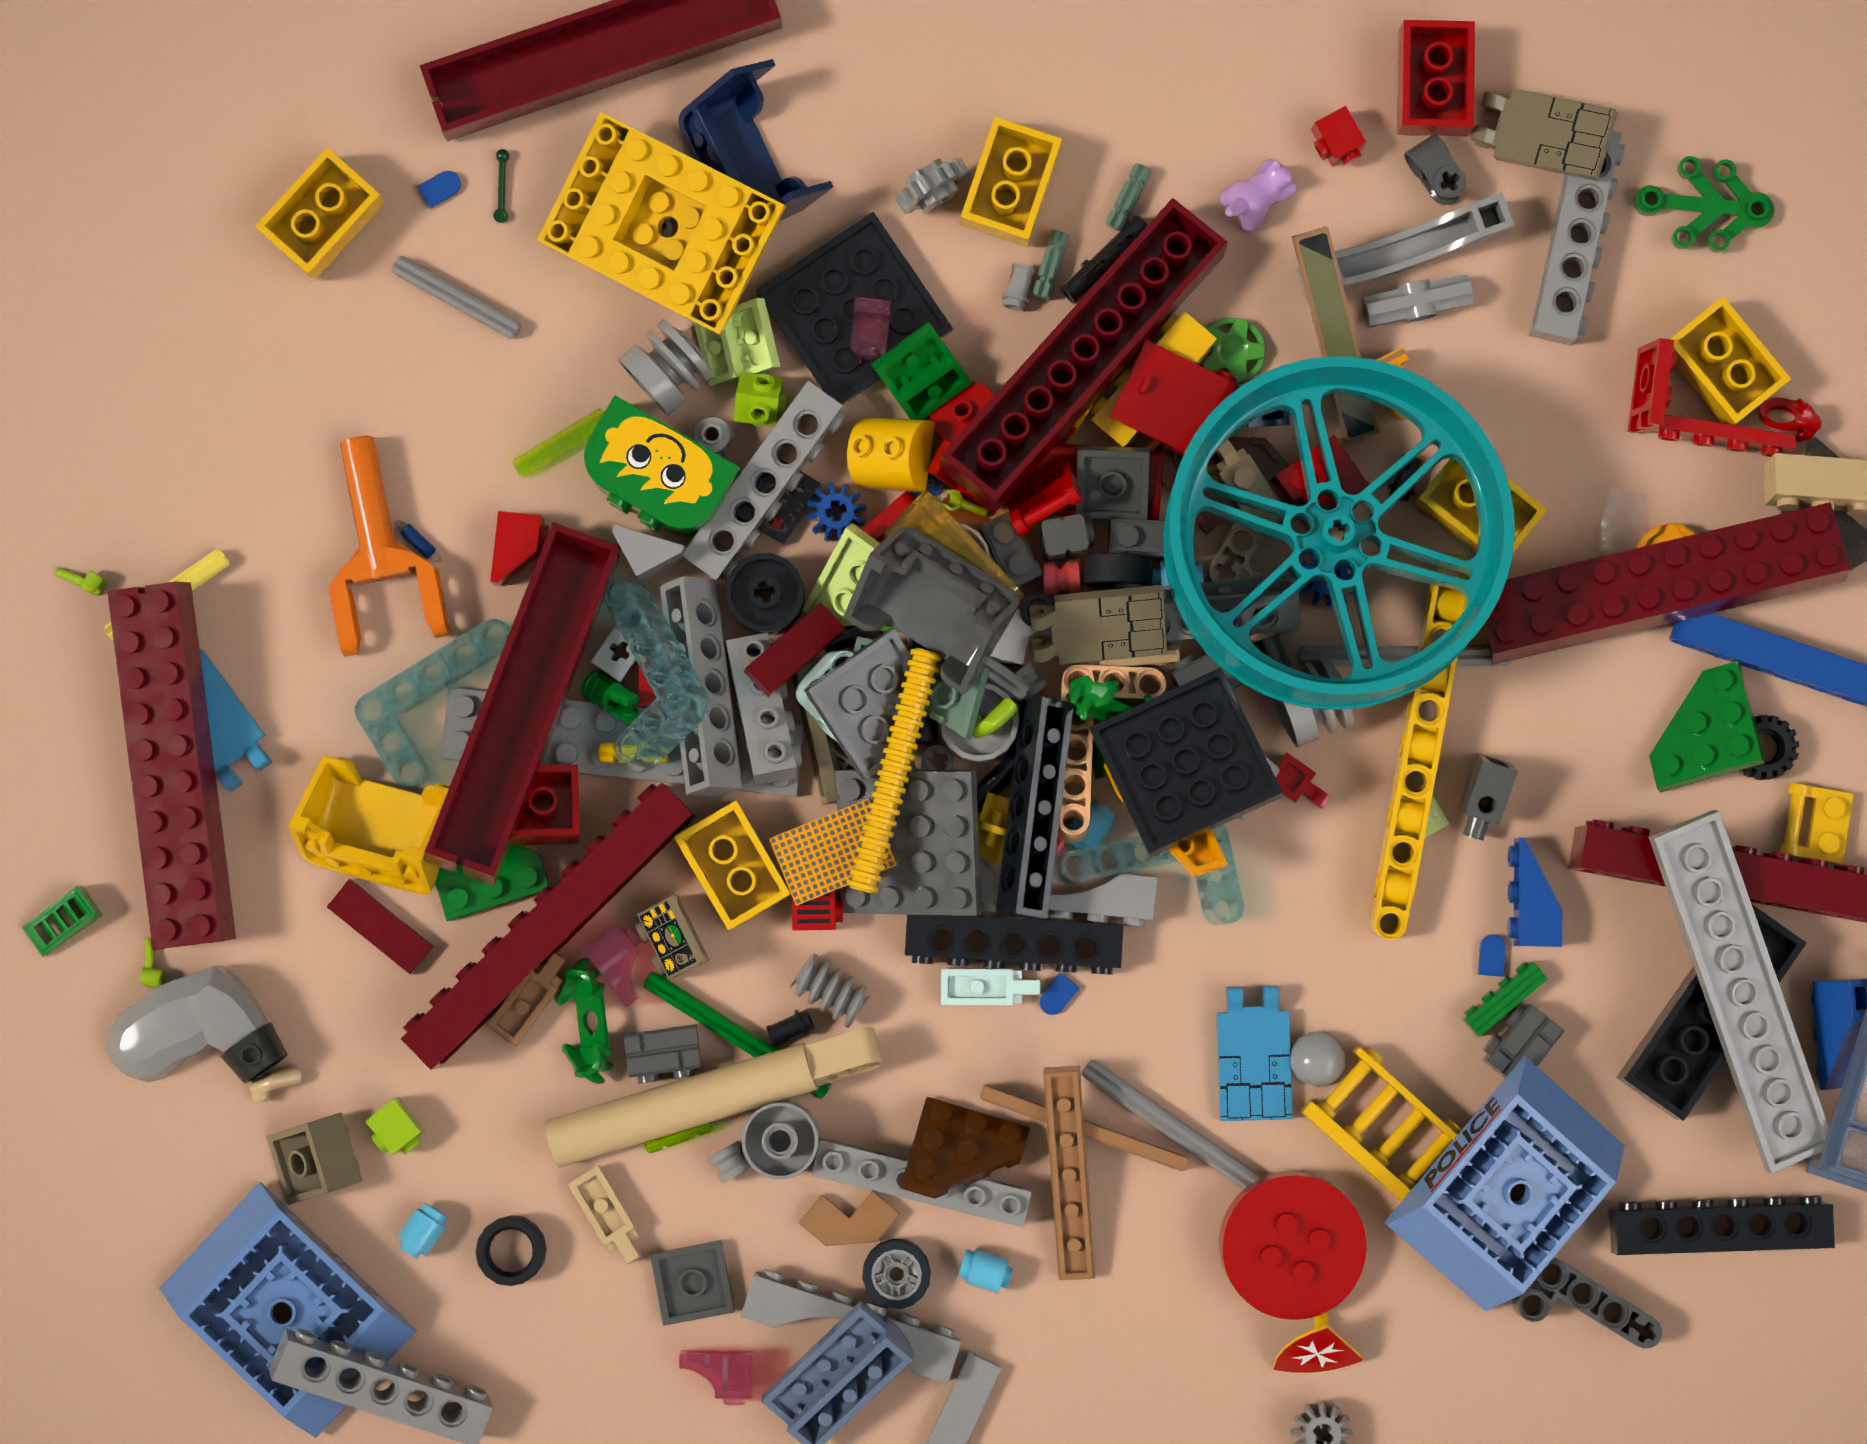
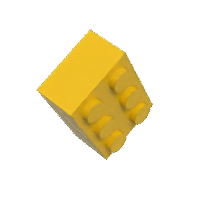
M994 116L960 217V225L1028 247L1061 149L1062 138Z
M327 147L255 227L315 281L386 202L373 187Z
M1724 296L1670 338L1674 340L1673 350L1677 353L1675 367L1721 423L1737 424L1791 380L1790 376Z
M1449 458L1413 504L1476 554L1478 518L1473 491L1462 465L1456 460ZM1507 478L1514 509V553L1548 509Z
M738 801L730 803L674 836L728 931L735 929L791 896L788 886Z

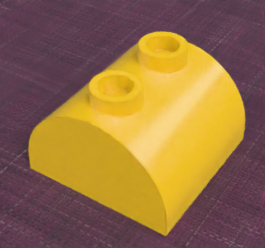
M864 417L860 419L852 429L847 447L848 469L854 483L864 489L926 493L927 469L930 465L935 422L931 420Z

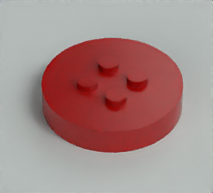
M1284 1171L1260 1178L1244 1188L1235 1197L1222 1221L1219 1235V1252L1226 1276L1235 1290L1248 1304L1272 1317L1300 1320L1312 1318L1333 1309L1350 1294L1364 1268L1367 1241L1359 1213L1351 1201L1337 1187L1313 1174Z

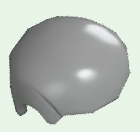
M1310 1032L1299 1037L1290 1049L1291 1069L1295 1076L1306 1084L1316 1087L1327 1086L1338 1081L1346 1069V1053L1340 1042L1329 1034Z

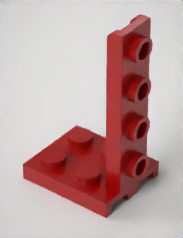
M1659 338L1638 348L1627 432L1638 434L1645 432L1658 433V439L1664 441H1679L1680 437L1692 439L1693 445L1712 447L1714 442L1727 444L1726 449L1734 452H1748V448L1761 450L1760 455L1772 457L1775 453L1782 454L1796 448V438L1792 434L1665 414V409L1670 405L1672 399V387L1668 386L1670 372L1674 370L1677 360V353L1673 350L1674 340Z

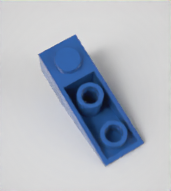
M1516 838L1514 839V845H1509L1508 865L1509 867H1514V881H1509L1508 902L1514 903V917L1508 918V938L1513 939V946L1562 947V909L1526 839Z
M1867 979L1813 982L1811 1001L1815 1012L1814 1040L1817 1044L1818 1058L1816 1075L1819 1079L1820 1090L1842 1088L1867 1008Z

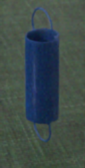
M410 524L401 529L400 534L425 558L429 559L431 554L436 553V548Z

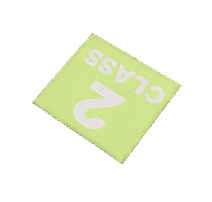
M1432 797L1425 838L1449 825L1434 797Z

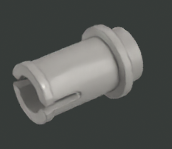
M1012 264L1007 291L1001 296L1004 300V307L1015 311H1023L1024 307L1029 305L1027 295L1032 275L1035 271L1034 268L1024 264Z

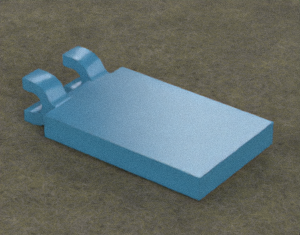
M200 649L215 773L225 789L233 792L243 782L232 769V764L244 755H247L256 769L262 770L271 764L272 761L258 743L260 739L266 736L205 651Z

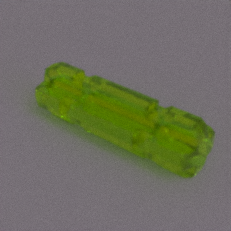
M712 1122L643 1143L646 1151L652 1154L662 1150L663 1146L668 1148L691 1140L697 1134L702 1136L710 1133L713 1130Z

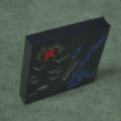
M779 458V461H780L782 464H789V463H787V462H785L784 460H782V459ZM802 471L800 473L804 476L792 492L786 490L779 499V502L783 505L771 521L765 518L758 528L783 545L807 509L808 501L812 500L815 496V490L821 486L820 482ZM772 474L762 475L757 482L758 490L761 493H770L776 486V479ZM751 503L741 504L736 511V516L746 522L752 520L755 515V509Z

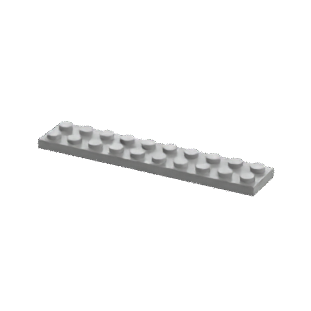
M448 688L441 759L460 761L487 691ZM565 700L541 765L578 764V774L685 785L676 711L634 707L639 710L640 719L636 724L629 725L592 702ZM733 718L742 789L737 791L797 797L800 765L796 766L797 778L754 786L740 718ZM794 724L795 731L789 732L791 744L799 745L802 756L804 725ZM601 743H614L615 746H619V743H648L649 746H653V743H665L669 746V761L667 763H653V760H649V763H620L619 760H615V763H602L599 761L598 749Z
M1711 810L1650 836L1649 840L1765 1171L1772 1174L1822 1152L1829 1126L1720 812Z

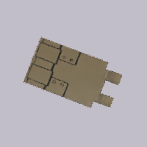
M1518 89L1512 90L1510 99L1492 92L1484 93L1481 106L1486 107L1485 112L1500 114L1495 131L1482 126L1474 127L1471 140L1476 141V146L1495 149L1493 157L1498 161L1598 181L1618 113L1616 109Z
M1162 585L1054 595V605H1033L1029 607L1032 631H1043L1051 626L1052 636L1032 637L1034 662H1046L1055 656H1058L1059 665L1167 654Z

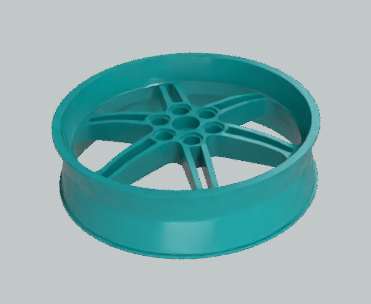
M1349 356L1305 359L1277 367L1242 385L1209 414L1195 433L1178 468L1165 513L1163 554L1166 575L1173 600L1194 639L1209 657L1242 684L1278 701L1305 708L1349 710L1370 707L1408 694L1432 680L1459 656L1482 628L1497 604L1508 577L1515 536L1514 509L1506 474L1493 445L1469 412L1452 396L1423 377L1393 364ZM1331 393L1359 396L1382 404L1409 419L1421 432L1422 439L1416 446L1357 495H1349L1341 489L1321 412V399ZM1302 404H1307L1310 408L1327 482L1316 483ZM1278 410L1289 412L1294 420L1308 503L1298 507L1218 483L1207 473V464L1225 441L1251 421ZM1436 445L1438 451L1383 504H1380L1373 495L1428 446ZM1449 458L1456 460L1464 468L1476 504L1478 545L1475 557L1468 561L1388 536L1381 532L1378 526V521L1437 463ZM1203 492H1209L1236 503L1282 517L1283 521L1280 525L1205 497ZM1322 495L1330 496L1334 499L1336 508L1332 510L1322 509L1318 504L1317 498ZM1358 506L1365 507L1369 511L1371 518L1367 521H1359L1354 517L1352 509ZM1204 511L1211 512L1244 527L1282 540L1291 548L1292 554L1229 612L1220 613L1210 606L1197 573L1193 549L1194 523L1197 515ZM1296 519L1306 521L1309 526V532L1305 534L1294 532L1291 522ZM1333 527H1338L1339 531H1344L1341 541H1337L1336 536L1330 537L1329 533ZM1365 541L1375 543L1379 553L1376 556H1367L1361 550V543ZM1390 551L1428 564L1467 574L1469 579L1445 575L1387 559L1386 557ZM1303 554L1314 556L1317 560V567L1314 569L1304 568L1299 562V556ZM1338 565L1347 566L1352 572V578L1349 580L1339 579L1334 573V567ZM1373 569L1427 584L1454 589L1465 597V609L1452 627L1424 650L1397 662L1384 661L1378 654L1362 572ZM1288 571L1297 580L1243 626L1237 628L1233 625L1235 619ZM1315 580L1321 581L1329 589L1339 628L1351 663V673L1347 677L1335 679L1314 676L1278 663L1255 647L1250 640L1249 632L1308 583ZM1353 592L1370 669L1364 668L1360 659L1343 597L1345 593Z

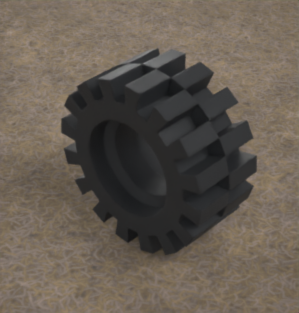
M1759 715L1753 717L1757 734L1770 735L1777 744V752L1770 761H1766L1764 764L1742 769L1743 775L1748 778L1753 777L1755 780H1769L1780 777L1794 766L1792 763L1798 758L1799 753H1796V748L1799 747V741H1795L1794 738L1797 734L1794 729H1789L1788 726L1790 724L1787 721L1779 720L1778 716Z

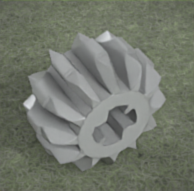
M1318 1401L1316 1413H1314L1309 1404H1306L1304 1411L1308 1417L1304 1419L1296 1414L1293 1418L1298 1424L1302 1425V1428L1290 1429L1292 1436L1303 1437L1294 1444H1347L1341 1440V1437L1349 1438L1353 1436L1351 1429L1341 1428L1349 1422L1348 1416L1341 1415L1337 1417L1339 1407L1335 1404L1330 1407L1326 1414V1406L1323 1401ZM1322 1424H1326V1430L1330 1433L1328 1438L1324 1440L1323 1437H1320L1321 1441H1316L1317 1436L1313 1432L1316 1426L1322 1429Z

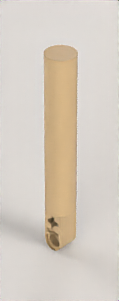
M868 1027L807 1045L803 1042L546 1120L545 1133L551 1155L556 1165L560 1168L756 1109L770 1103L818 1090V1086L874 1070L883 1065L874 1028Z

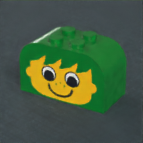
M616 395L612 398L589 437L584 451L586 470L600 491L608 496L606 500L610 502L611 506L627 515L630 509L639 514L637 518L640 519L642 524L656 532H659L662 527L679 536H695L701 527L714 517L730 487L741 473L739 466Z

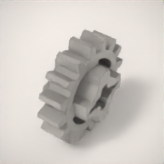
M961 157L958 159L953 158L949 162H942L941 159L934 160L929 165L909 176L910 180L906 182L908 187L899 192L900 194L895 197L904 214L912 213L916 209H923L924 212H929L956 195L955 192L959 189L957 184L965 180V177L970 174Z

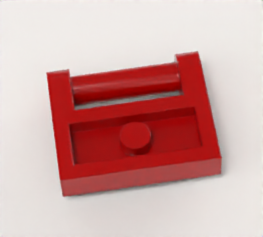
M1068 458L1021 484L1007 499L1012 525L1016 532L1023 536L1031 531L1030 527L1070 504L1075 506L1083 501L1082 494L1078 488L1075 468Z

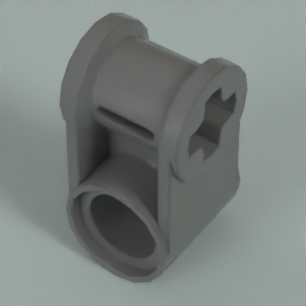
M1437 134L1431 135L1404 153L1409 168L1420 179L1436 203L1451 205L1459 199L1465 187L1466 178L1450 155L1445 143ZM1444 181L1446 184L1453 182V190L1449 187L1443 189L1441 187L1442 182Z

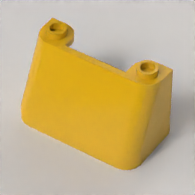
M323 755L288 828L301 857L314 866L415 894L428 895L431 893L436 882L440 867L426 862L424 852L449 786L442 783L427 785L422 795L361 779L356 765L351 760L344 757L332 758Z

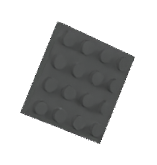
M839 769L835 771L836 790L840 797L837 800V811L868 798H871L873 803L874 798L871 797V794L876 792L877 789L874 783L879 781L880 778L877 773L868 780H862L855 769ZM912 769L911 772H907L906 777L909 778V781L904 783L903 786L906 792L901 794L900 797L903 803L898 805L897 808L900 814L895 816L894 819L897 825L892 827L891 830L894 836L889 838L888 841L891 844V850L897 865L880 872L879 876L882 877V880L877 882L876 885L879 888L878 893L871 894L850 888L849 885L840 888L843 913L978 916L982 914L976 770Z

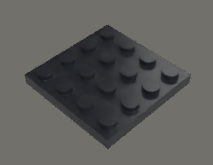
M874 212L755 290L759 298L765 299L767 310L822 391L841 405L881 379L871 363L929 322L940 338L953 331V327Z
M1218 668L1089 727L1150 858L1284 797L1283 791L1222 668Z

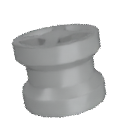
M1032 662L1015 673L1031 686L1024 699L1034 698L1049 685L1045 679L1037 676L1035 673L1036 667Z
M738 1140L707 1159L710 1165L715 1166L720 1172L719 1179L722 1184L751 1167L741 1153L742 1146Z

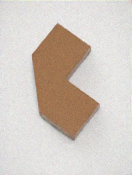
M873 1190L850 1218L825 1196L821 1195L799 1221V1224L825 1246L877 1242L900 1213Z

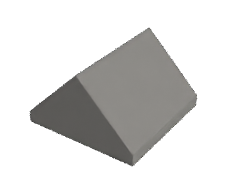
M618 525L613 527L612 532L641 584L686 560L683 557L685 552L684 545Z

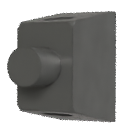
M1476 754L1460 808L1464 814L1468 815L1463 831L1464 835L1483 841L1489 822L1500 824L1518 773L1511 763ZM1485 796L1491 797L1490 803L1487 806H1478L1481 798Z

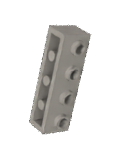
M768 632L726 640V653L754 786L797 778L796 766L802 765L799 745L791 744L789 732L795 731L791 710L784 711L782 698L788 697L786 683L768 698L744 673L745 668L772 645L770 644Z

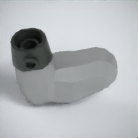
M218 965L167 982L148 993L136 1004L125 1009L117 1016L109 1030L107 1048L111 1062L123 1074L145 1082L164 1079L188 1058L199 1055L212 1046L223 1053L220 1057L244 1084L262 1075L288 1056L272 1022L269 1023L258 1000L238 977L223 966Z

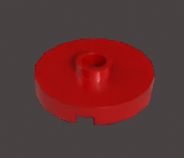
M971 381V385L929 415L930 420L935 422L934 432L940 441L946 440L952 443L993 398L994 394L990 388L980 382ZM963 410H969L966 415L959 416Z

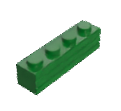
M1523 962L1515 969L1517 973L1513 977H1505L1498 983L1500 988L1494 993L1490 990L1481 998L1483 1001L1477 1007L1472 1005L1464 1012L1466 1016L1462 1020L1476 1037L1483 1035L1548 980L1534 962H1529L1528 964Z

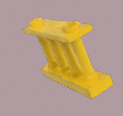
M1356 1046L1351 1052L1360 1061L1324 1102L1320 1100L1317 1104H1314L1308 1100L1299 1111L1402 1202L1462 1129L1450 1119L1444 1123L1380 1066L1384 1060L1369 1046L1365 1050ZM1372 1070L1387 1085L1351 1126L1347 1124L1342 1129L1332 1120L1337 1115L1334 1111ZM1399 1094L1414 1108L1413 1111L1378 1150L1373 1149L1369 1153L1359 1144L1363 1140L1362 1134ZM1426 1118L1441 1134L1405 1174L1400 1173L1396 1177L1387 1169V1166L1390 1164L1388 1160Z

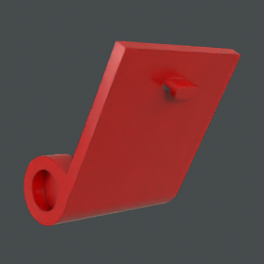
M1145 340L1109 418L1173 448L1172 452L1178 457L1183 458L1192 438L1209 414L1225 398L1240 387L1236 384L1237 378L1225 371L1218 370L1217 373H1214L1157 344Z

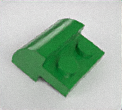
M929 322L871 363L874 370L910 419L923 420L972 384Z

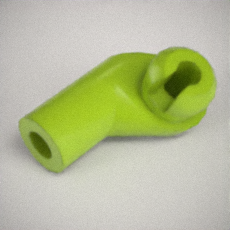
M1005 698L984 719L978 714L972 736L983 738L1000 729L1018 711L1017 705L1011 699Z

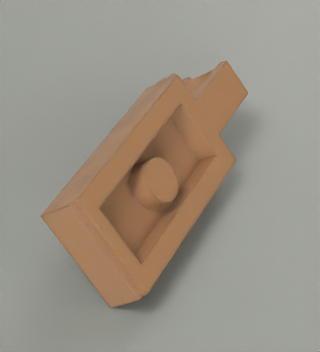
M554 952L544 966L540 963L509 994L487 1026L514 1047H517L560 989L558 987L563 980L557 975L568 960L558 952Z

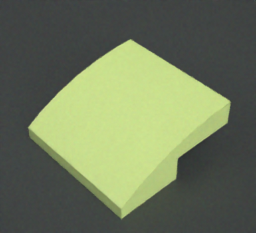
M755 298L736 305L722 335L694 322L700 351L704 355L708 367L713 372V376L708 380L709 387L738 381L741 372L761 374L781 367L764 298Z

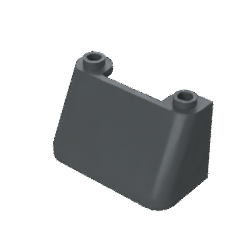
M899 527L869 554L843 618L863 631H878L886 624H889L929 651L939 654L945 660L940 670L941 678L949 687L964 695L975 683L1013 618L1019 605V597L1009 587L919 530L911 527Z

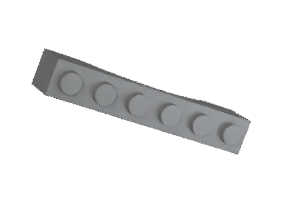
M1503 192L1470 203L1434 220L1397 234L1359 246L1334 251L1344 291L1508 234L1515 225ZM1298 267L1296 272L1306 296L1300 268Z
M980 861L981 910L996 911L1000 877L990 871ZM1121 873L1107 883L1088 891L1069 895H1050L1049 910H1052L1051 917L1073 919V913L1087 914V921L1108 923L1109 916L1123 918V925L1144 927L1145 920H1153L1157 877Z
M763 1269L762 1274L754 1273L740 1317L776 1328L792 1321L808 1318H835L841 1320L856 1304L852 1303L853 1297L832 1291L831 1296L817 1292L819 1286L798 1280L797 1285L783 1281V1274ZM867 1302L866 1305L884 1321L889 1317L908 1339L914 1354L913 1361L909 1364L912 1372L948 1384L961 1345V1338L955 1337L956 1330L938 1324L935 1325L933 1330L921 1326L922 1319L901 1313L899 1319L887 1315V1308Z

